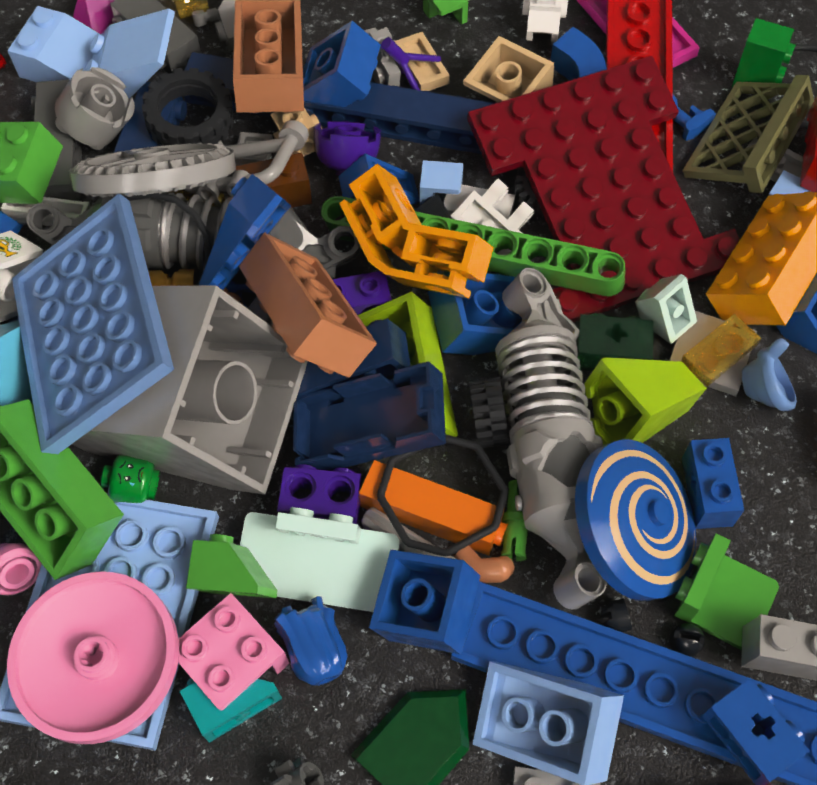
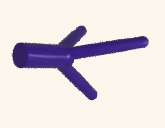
M389 37L385 38L381 43V48L398 63L401 74H405L411 88L414 90H420L408 66L409 60L441 61V57L437 55L405 53Z

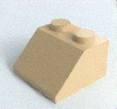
M498 36L463 80V85L496 102H502L553 86L554 62Z

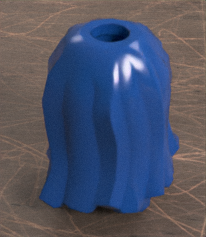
M321 596L311 599L313 605L307 609L305 608L298 612L295 609L293 610L290 605L283 608L281 613L274 618L277 633L285 642L293 672L298 679L311 686H319L339 677L345 668L348 657L345 644L334 620L335 610L323 605Z

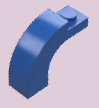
M575 27L568 30L552 45L550 61L554 62V70L569 81L607 69L603 54L597 45Z

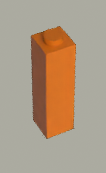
M376 460L373 461L359 492L360 506L368 510L374 507L386 514L377 500V492L386 464ZM393 467L385 492V498L399 522L453 543H457L491 525L497 506ZM501 518L500 526L496 531L469 546L474 551L489 556L493 544L501 546L508 524L502 522Z

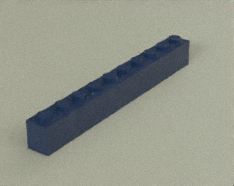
M192 52L185 70L198 68L199 72L204 73L206 70L213 73L214 78L217 79L219 77L225 83V88L230 90L233 111H236L233 84L234 59ZM370 82L371 89L363 100H357L346 107L304 101V108L309 116L315 114L320 125L323 127H327V122L329 121L359 122L365 124L364 130L373 132V126L378 127L381 130V137L477 154L482 153L468 123V112L495 104L494 102ZM194 95L184 96L186 103L216 108L212 102L203 97ZM259 112L249 114L271 117L270 114L274 112Z

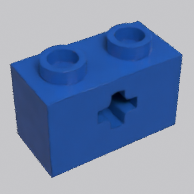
M729 438L691 440L681 459L695 528L733 527L744 512V505Z
M750 677L711 706L701 716L755 785H766L805 756L810 750L804 744L805 738L799 728L793 722L785 721L774 707L775 701L769 691L760 684L756 685ZM757 724L764 730L758 737L751 730Z

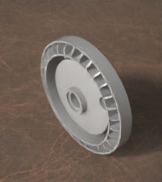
M187 143L134 148L132 150L98 155L95 158H87L80 161L76 166L70 168L69 175L72 189L86 196L91 195L92 197L100 196L104 198L108 196L114 197L120 193L122 196L131 197L133 195L146 196L147 194L176 192L181 189H192V187L205 186L207 183H215L216 180H222L236 170L234 150L212 143Z

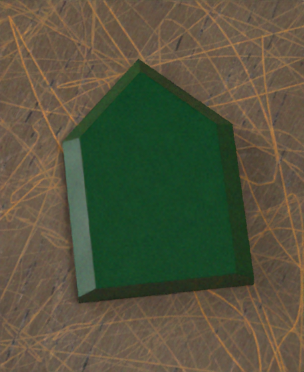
M466 689L407 692L354 750L351 757L380 785H440L469 751Z

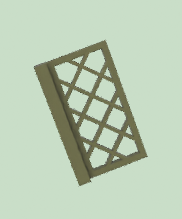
M796 75L791 84L736 82L684 167L683 173L685 178L746 183L749 192L763 193L814 102L809 75ZM741 94H755L741 102L738 101ZM777 95H784L783 98L771 104L768 99ZM760 103L764 106L749 114L746 112L747 109ZM738 113L742 116L728 124L725 123L726 119ZM768 115L772 116L769 121L759 126L754 123ZM747 125L751 128L737 136H734L732 133ZM725 135L729 138V140L712 147L711 145L713 141ZM756 137L758 138L756 144L745 149L742 148L741 144ZM733 148L738 151L724 159H720L718 156ZM711 158L715 160V163L711 165H708L706 167H698L700 163L705 162ZM743 160L745 162L741 171L727 169Z

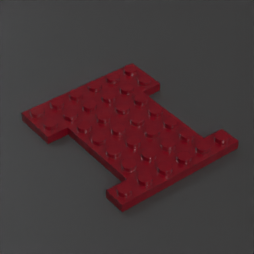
M653 56L472 110L467 115L468 123L491 176L523 167L554 240L612 251L624 259L625 285L622 291L616 295L602 296L565 287L552 289L556 299H560L563 314L572 322L635 302L646 289L651 288L662 278L682 274L687 277V281L690 283L717 274L721 271L740 241L735 229L704 239L651 127L652 125L675 119L679 112ZM577 263L566 266L569 270H577L581 267ZM604 271L600 275L606 278H611L616 276L617 273L613 271Z

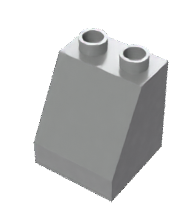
M216 285L152 286L174 370L72 445L88 453L115 459L121 454L153 463L154 469L229 490L266 494L308 361L301 363L292 358L286 351L287 344L274 331L272 326Z

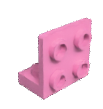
M232 593L179 637L178 663L218 710H224L270 667L278 675L290 664L282 648Z

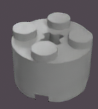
M92 67L90 71H82L83 69L75 72L55 102V114L57 117L55 124L61 132L69 134L75 140L89 145L95 150H100L105 145L111 143L133 116L135 105L132 96L129 99L124 91L126 88L125 84L111 72Z

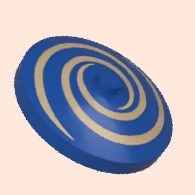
M622 439L594 450L580 469L575 489V513L578 530L592 564L612 588L628 598L638 601H649L674 594L679 590L685 576L689 577L693 567L691 561L696 553L694 516L689 498L680 479L670 464L657 451L642 442Z

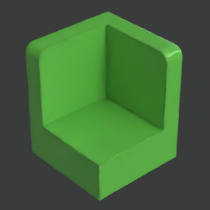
M423 0V11L428 18L436 15L444 16L452 12L462 25L467 23L468 0Z

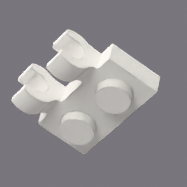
M497 179L482 197L473 190L451 217L455 220L522 233L519 229L533 216L534 210L523 202L506 219L494 208L509 191L507 190L508 187L501 180ZM503 249L500 250L497 254L507 255L511 252V250Z

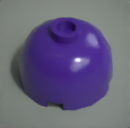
M349 121L327 122V128L321 129V125L318 123L314 126V149L318 159L327 168L336 170L335 175L339 176L365 153L372 157H377L380 147L381 130L373 126V132L364 130V123Z

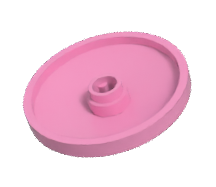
M91 572L71 577L53 586L41 595L24 614L14 632L7 659V678L12 698L21 714L29 723L43 733L60 741L73 744H97L121 737L146 721L167 695L173 683L179 660L177 628L170 611L163 601L149 587L135 578L115 572Z

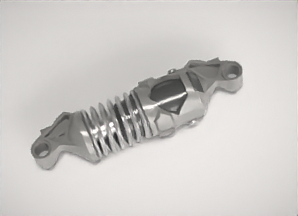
M525 268L502 293L505 306L513 313L519 314L522 317V322L501 339L495 348L499 375L503 377L500 381L501 387L505 389L502 394L503 399L507 402L505 405V411L509 414L507 423L512 427L509 431L511 445L507 448L506 453L510 476L517 479L519 495L515 496V507L517 511H522L525 528L541 536L566 558V564L559 577L555 580L554 594L562 606L573 610L605 592L607 582L598 573L584 548L575 513V489L580 469L587 457L594 450L603 446V442L600 436L595 435L594 427L590 420V410L587 408L588 399L584 395L585 385L582 383L583 376L579 370L580 360L577 358L576 339L580 330L563 314L560 299H556L551 285L544 275L536 269ZM567 369L571 370L569 375L563 372ZM568 382L574 383L572 387L564 385H566ZM525 383H527L528 389L516 388Z

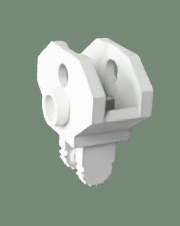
M523 0L522 15H528L526 40L532 41L533 33L551 34V42H556L558 40L560 18H566L568 0Z

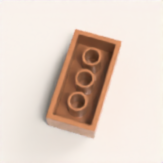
M235 0L233 84L236 113H289L304 111L300 0Z
M264 232L239 265L247 279V287L260 300L258 303L260 308L271 318L273 322L272 328L283 338L287 344L286 351L292 358L301 363L306 361L314 363L328 374L336 372L350 378L376 346V341L317 258Z

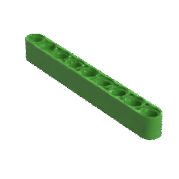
M334 196L324 202L321 214L330 232L338 226L345 225L351 227L346 216L338 221L335 219L345 215L339 204L345 199L352 203L356 199ZM415 211L422 225L475 234L493 246L494 249L487 271L516 277L523 269L533 268L541 272L551 285L602 296L616 295L622 291L625 285V262L615 252ZM342 236L341 238H339L341 240L355 242L354 239L348 236ZM382 244L384 249L391 250L390 248ZM503 249L511 250V252L507 255L497 254L500 250ZM543 256L546 258L543 262L534 263L531 261L534 257ZM572 263H577L581 265V267L577 270H569L565 268L567 265ZM604 271L617 273L616 276L611 278L603 277L600 274Z

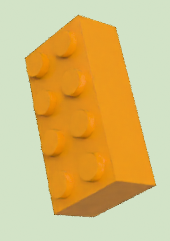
M817 192L768 195L706 293V296L722 320L734 324L786 326L817 273Z

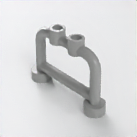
M290 120L283 125L278 139L225 147L234 150L235 158L276 153L268 168L254 174L267 185L278 178L283 172L293 151L301 150L309 137V132L301 122ZM220 140L218 144L223 145L222 141ZM237 170L232 177L216 180L215 183H207L205 186L192 187V189L184 190L189 194L199 195L204 202L211 196L218 198L221 192L226 191L231 197H234L231 195V191L237 182L243 177L248 179L252 174L244 170Z

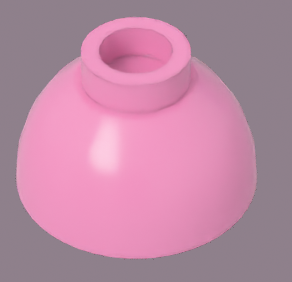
M22 543L0 544V595L19 594L36 582L42 563L28 545Z

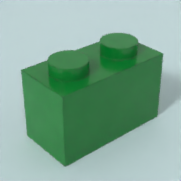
M756 18L746 41L732 86L734 87L736 82L782 83L787 67L781 66L782 62L789 64L796 44L790 43L794 29Z

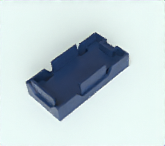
M429 361L394 370L393 379L390 380L381 373L333 385V389L327 388L297 396L296 402H294L293 451L299 454L295 458V466L305 464L311 465L317 470L332 471L335 468L349 467L446 444L443 374Z

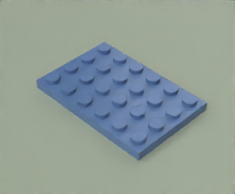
M120 193L12 278L42 453L59 454L174 370L131 204Z

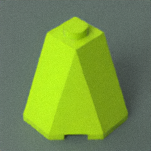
M607 357L600 360L584 383L586 397L592 399L594 417L590 420L592 421L595 435L602 438L603 445L622 439L636 440L644 443L688 412L707 389L682 361Z

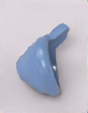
M779 338L769 347L759 350L757 358L743 368L742 382L745 394L749 398L766 406L777 408L780 411H790L795 408L797 399L792 383L778 359L789 346V343L783 338Z

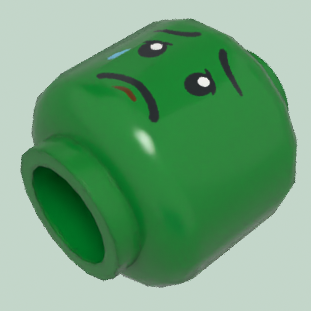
M120 454L115 458L112 466H104L101 487L108 489L107 494L115 503H142L149 499L155 500L160 470L154 469V464L149 461Z

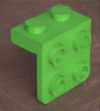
M716 533L708 545L703 542L700 543L691 561V564L697 566L692 578L685 576L676 593L675 598L681 602L674 616L687 623H693L701 630L742 650L743 626L760 614L768 615L779 585L776 580L726 556L725 553L731 540Z

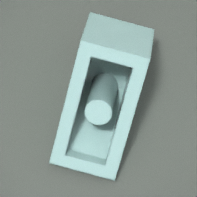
M682 274L660 279L651 288L646 289L635 301L641 323L670 344L697 322L687 277Z

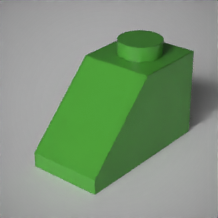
M210 534L209 541L193 540L186 589L211 594L229 595L232 593L238 596L277 598L278 590L248 548L233 544L234 537Z

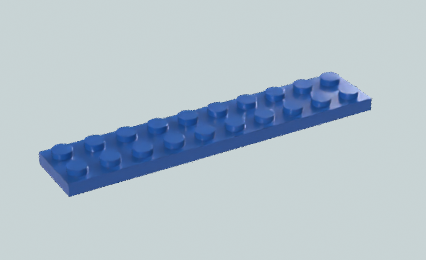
M479 581L462 655L452 653L451 660L486 673L488 672L489 662L495 661L586 683L624 695L619 722L741 767L701 715L749 679L748 677ZM752 679L756 685L760 684L769 691L775 701L774 707L785 721L789 720L799 728L805 738L804 744L810 750V752L774 780L788 785H817V702ZM759 724L751 729L756 737L764 731Z

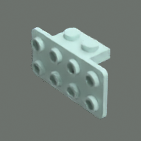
M295 507L290 508L289 514L278 512V516L250 512L246 515L240 546L250 550L278 590L277 597L312 602L311 599L321 596L325 605L369 612L374 611L390 550H399L400 540L397 535L361 529L358 524H352L353 517L330 513L329 520L313 518L314 511Z

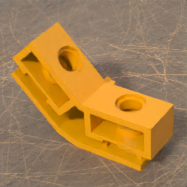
M376 164L349 184L356 200L350 203L344 199L339 204L368 262L383 274L406 286L469 298L471 291L465 288L467 280L484 283L494 249L485 240L475 234L422 225L397 177L379 164ZM382 244L390 248L394 254L410 266L414 267V273L398 270L393 267ZM438 270L450 272L449 277L437 274Z

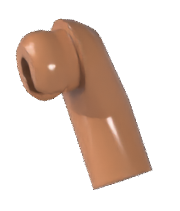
M470 546L459 550L454 558L464 560L480 575V582L483 583L504 582L509 579L515 569L514 563L509 557L500 556L482 559Z

